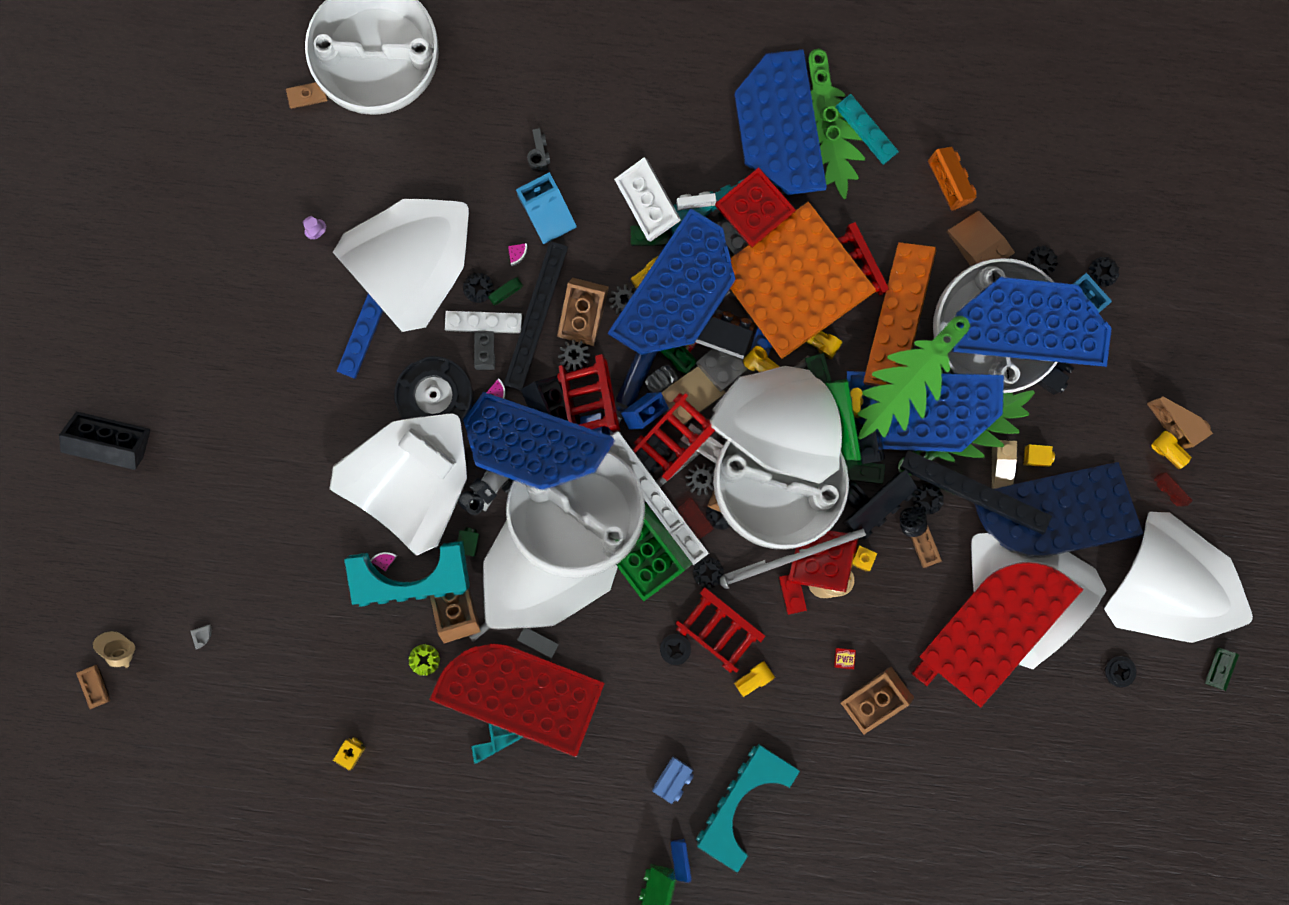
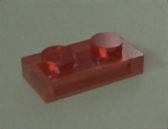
M1166 472L1158 474L1154 478L1157 482V487L1161 491L1167 492L1171 497L1170 500L1176 506H1188L1193 501Z
M692 498L676 509L698 540L714 530Z

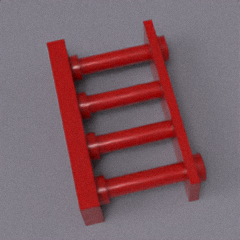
M856 222L848 225L845 235L837 239L841 245L848 241L853 243L855 249L849 255L853 260L856 258L861 259L863 263L861 271L864 275L870 276L871 284L879 296L889 290V287Z
M602 354L595 356L596 363H594V366L569 373L563 365H560V373L557 374L560 385L562 384L568 421L577 424L575 415L602 408L603 410L605 409L606 415L602 419L579 425L589 429L605 426L613 433L620 431L608 362ZM594 373L599 376V381L595 384L573 390L570 388L569 380ZM595 391L602 393L600 401L578 407L573 405V397Z
M687 391L684 394L680 392L673 400L675 404L644 437L640 435L634 442L636 445L633 449L634 452L642 448L663 467L662 477L666 481L680 469L715 431L711 425V420H707L685 400L689 396ZM679 406H682L702 425L703 430L699 435L697 433L694 434L672 414ZM666 420L672 423L689 439L688 442L690 444L686 449L684 447L681 448L659 428ZM653 434L676 453L675 456L677 458L673 463L671 461L668 462L646 442Z
M704 587L699 593L702 595L700 603L683 624L677 620L675 623L678 625L676 630L684 636L688 633L724 662L722 667L730 673L732 671L737 673L739 670L734 666L752 642L755 643L756 640L761 642L765 635ZM712 603L717 607L715 610L716 614L701 633L696 636L689 628L707 605L710 606ZM727 615L732 619V625L712 649L704 640L722 617L725 618ZM743 628L748 632L746 634L747 637L727 661L719 652L734 633Z

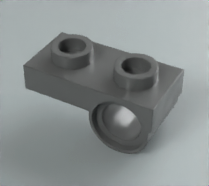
M540 128L533 129L536 149L528 153L529 166L535 171L548 170L547 164L550 163L549 153L544 152L543 147L547 145L545 134H541ZM534 157H540L541 161L539 163H533L532 159Z
M494 331L475 332V370H495Z

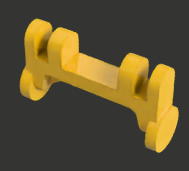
M853 388L850 393L853 414L855 418H860L857 414L861 411V406L863 405L862 391L859 388Z

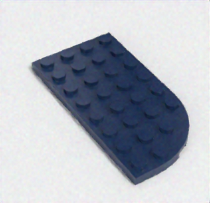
M1119 462L995 488V490L1051 515L1052 518L1044 535L975 504L979 519L988 534H991L1004 548L1012 552L1024 554L1027 557L1053 556L1143 535Z

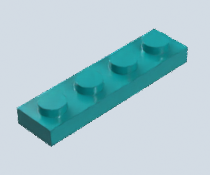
M851 94L835 107L883 165L899 152Z

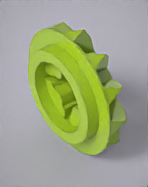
M419 645L409 655V665L413 672L419 675L432 674L437 670L440 663L439 653L431 645ZM430 654L428 656L429 658L427 659L429 665H426L424 663L418 666L420 664L419 662L421 661L419 655H422L424 657Z

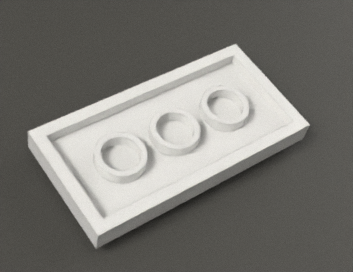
M645 157L615 178L618 187L648 241H653L681 221L652 166Z

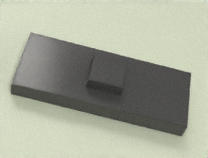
M523 628L518 638V641L552 658L559 645L529 628Z

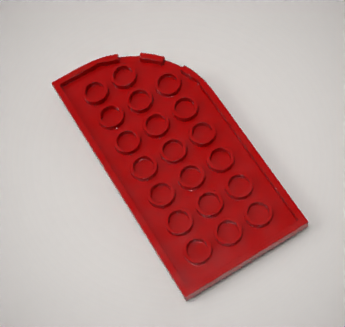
M1021 562L1000 568L980 584L919 657L981 708L1078 597L1083 588L1061 571L1045 564Z
M490 644L470 648L451 661L441 673L430 701L577 757L605 683L516 648L501 644Z

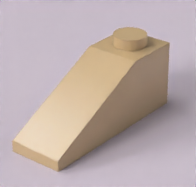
M1000 440L1004 447H992V489L1014 484L1017 441Z

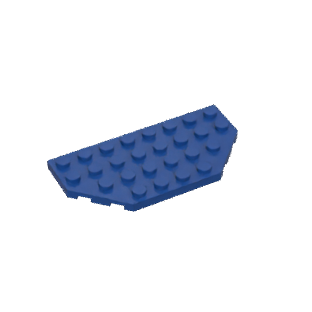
M804 50L766 54L734 94L745 165L755 170L759 167L772 183L782 188V191L788 195L826 190L827 186Z
M690 208L609 330L608 335L640 355L694 344L735 282V275L723 228Z
M999 277L956 312V316H963L968 319L970 328L964 337L953 347L952 352L1107 367L1111 327L1100 316L1099 311L1086 298L1078 285ZM961 322L956 324L958 328L964 327Z
M847 371L850 393L853 388H859L861 391L876 386L864 384L866 372ZM942 374L941 394L938 401L935 400L925 383L926 410L924 418L919 416L910 401V414L906 431H903L893 414L889 431L885 438L882 437L883 449L962 452L1003 415L1004 375ZM862 395L863 405L861 410L879 402ZM862 417L855 418L859 424L865 423L867 420Z
M486 392L481 394L463 420L476 466L539 490H545L596 472L615 442L612 436Z

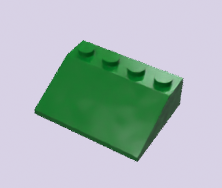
M842 379L825 382L824 384L834 397L840 415L842 431L841 453L845 460H861L848 380Z
M645 503L644 522L640 536L631 551L616 565L644 602L689 568L692 562L651 508Z
M651 864L650 869L646 868L644 880L647 883L645 888H641L639 900H642L641 905H670L675 885L674 869Z

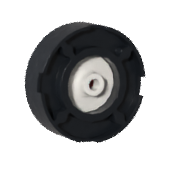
M430 356L414 363L412 362L402 371L395 385L394 400L403 420L455 414L460 418L462 425L464 423L463 420L473 407L474 391L470 379L460 366L449 359Z

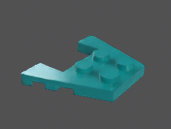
M489 724L491 742L471 746L474 764L479 763L523 737Z

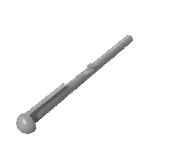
M864 528L807 549H800V552L797 554L788 555L766 563V560L724 574L720 578V585L723 588L729 589V584L866 536Z

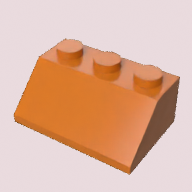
M953 147L935 150L928 162L951 210L954 211L972 203L976 198V190L967 179L968 173L960 164L958 152L954 151Z

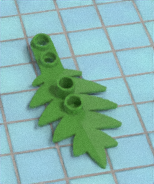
M815 49L808 57L813 89L810 92L813 100L815 121L817 122L819 143H821L822 163L828 162L825 180L826 185L835 182L839 194L845 199L848 190V179H859L857 173L846 159L864 161L865 157L858 149L844 139H862L848 122L841 119L844 117L835 108L842 101L836 97H844L845 93L831 86L827 54L822 49ZM816 55H818V56L820 57V61H819V62H816V61H815V56H816ZM819 74L823 76L822 81H819L817 79V76Z
M963 316L954 317L933 341H915L914 345L921 349L906 350L888 355L887 358L907 367L887 368L872 373L873 377L891 384L876 386L862 391V395L879 403L872 404L857 414L867 419L858 439L861 440L867 437L876 429L885 438L889 431L893 414L903 431H906L910 414V401L919 416L924 418L926 410L925 383L935 400L938 401L942 385L941 366L946 372L950 371V362L947 354L969 331L970 323L967 318ZM961 322L964 327L958 328L956 324ZM944 337H949V338H950V342H949V343L944 342L943 338H944Z
M1031 390L1014 396L1012 392L1004 393L1003 415L972 443L990 447H1004V444L988 431L1007 434L1019 433V430L1005 418L1029 416V412L1022 406L1032 398L1035 392ZM971 444L962 452L912 451L918 455L926 452L925 458L931 461L939 457L943 460L954 462L955 459L949 453L973 458L985 457L982 452ZM902 458L898 463L899 471H903L900 469V467L903 463L904 458Z

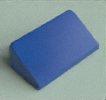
M684 839L671 841L675 878L677 881L691 882L686 841Z

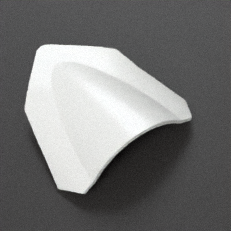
M402 199L385 211L344 233L333 253L402 332L425 328L464 268L469 208L464 202Z
M782 366L753 375L739 377L711 420L712 427L759 464L773 471L820 484L839 470L842 441L839 411L828 387L820 379L816 378L810 370Z
M442 414L392 421L333 466L330 490L376 518L392 531L415 555L437 547L467 481L460 418L455 414Z
M1170 512L1148 513L1144 537L1136 559L1124 581L1104 607L1116 628L1190 643L1245 626L1252 621L1253 617L1231 558L1211 545Z
M506 520L484 560L486 624L492 629L554 626L609 592L618 566L614 565L603 572L585 577H564L551 574L534 565L523 555L512 538L508 520Z
M988 533L976 534L971 540L973 593L993 572L1021 562L1051 566L1067 575L1083 588L1078 597L1018 665L1034 669L1052 655L1085 623L1107 591L1096 569L1069 552L1047 557H1027L1024 554L1012 552L1000 545L999 541Z

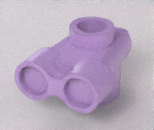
M309 216L303 221L305 235L309 239H317L325 232L326 224L323 220H317Z

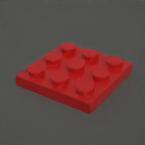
M759 167L715 203L717 209L751 248L796 212V209Z
M829 530L817 540L805 546L797 547L794 554L799 553L800 549L813 547L847 533ZM858 539L793 561L788 581L846 592Z

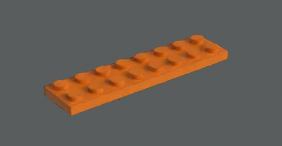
M898 242L888 282L889 290L886 291L863 381L865 385L881 386L891 384L873 377L872 373L887 368L907 367L889 360L887 357L890 354L912 350L937 251L936 247Z

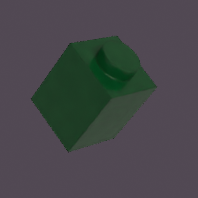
M465 527V531H459L458 541H463L465 555L476 557L480 534L476 533L477 529Z

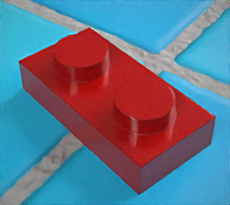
M789 575L779 577L787 615L807 611L801 584L789 582Z

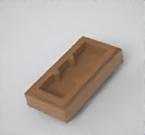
M316 82L286 89L291 109L328 101L327 95Z
M929 527L923 535L911 537L923 568L942 561Z
M97 665L76 673L90 709L110 702Z

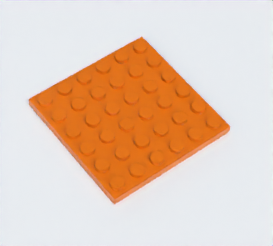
M809 201L797 209L794 214L753 248L748 245L731 257L735 282L730 290L781 359L876 292L874 286Z

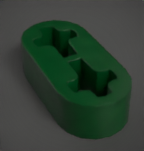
M516 277L495 290L488 298L495 306L520 290L523 284Z

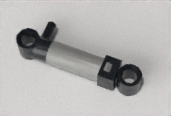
M491 471L482 479L478 477L469 486L472 491H464L459 496L458 502L460 507L471 515L479 514L484 508V503L489 505L497 496L495 492L509 478Z

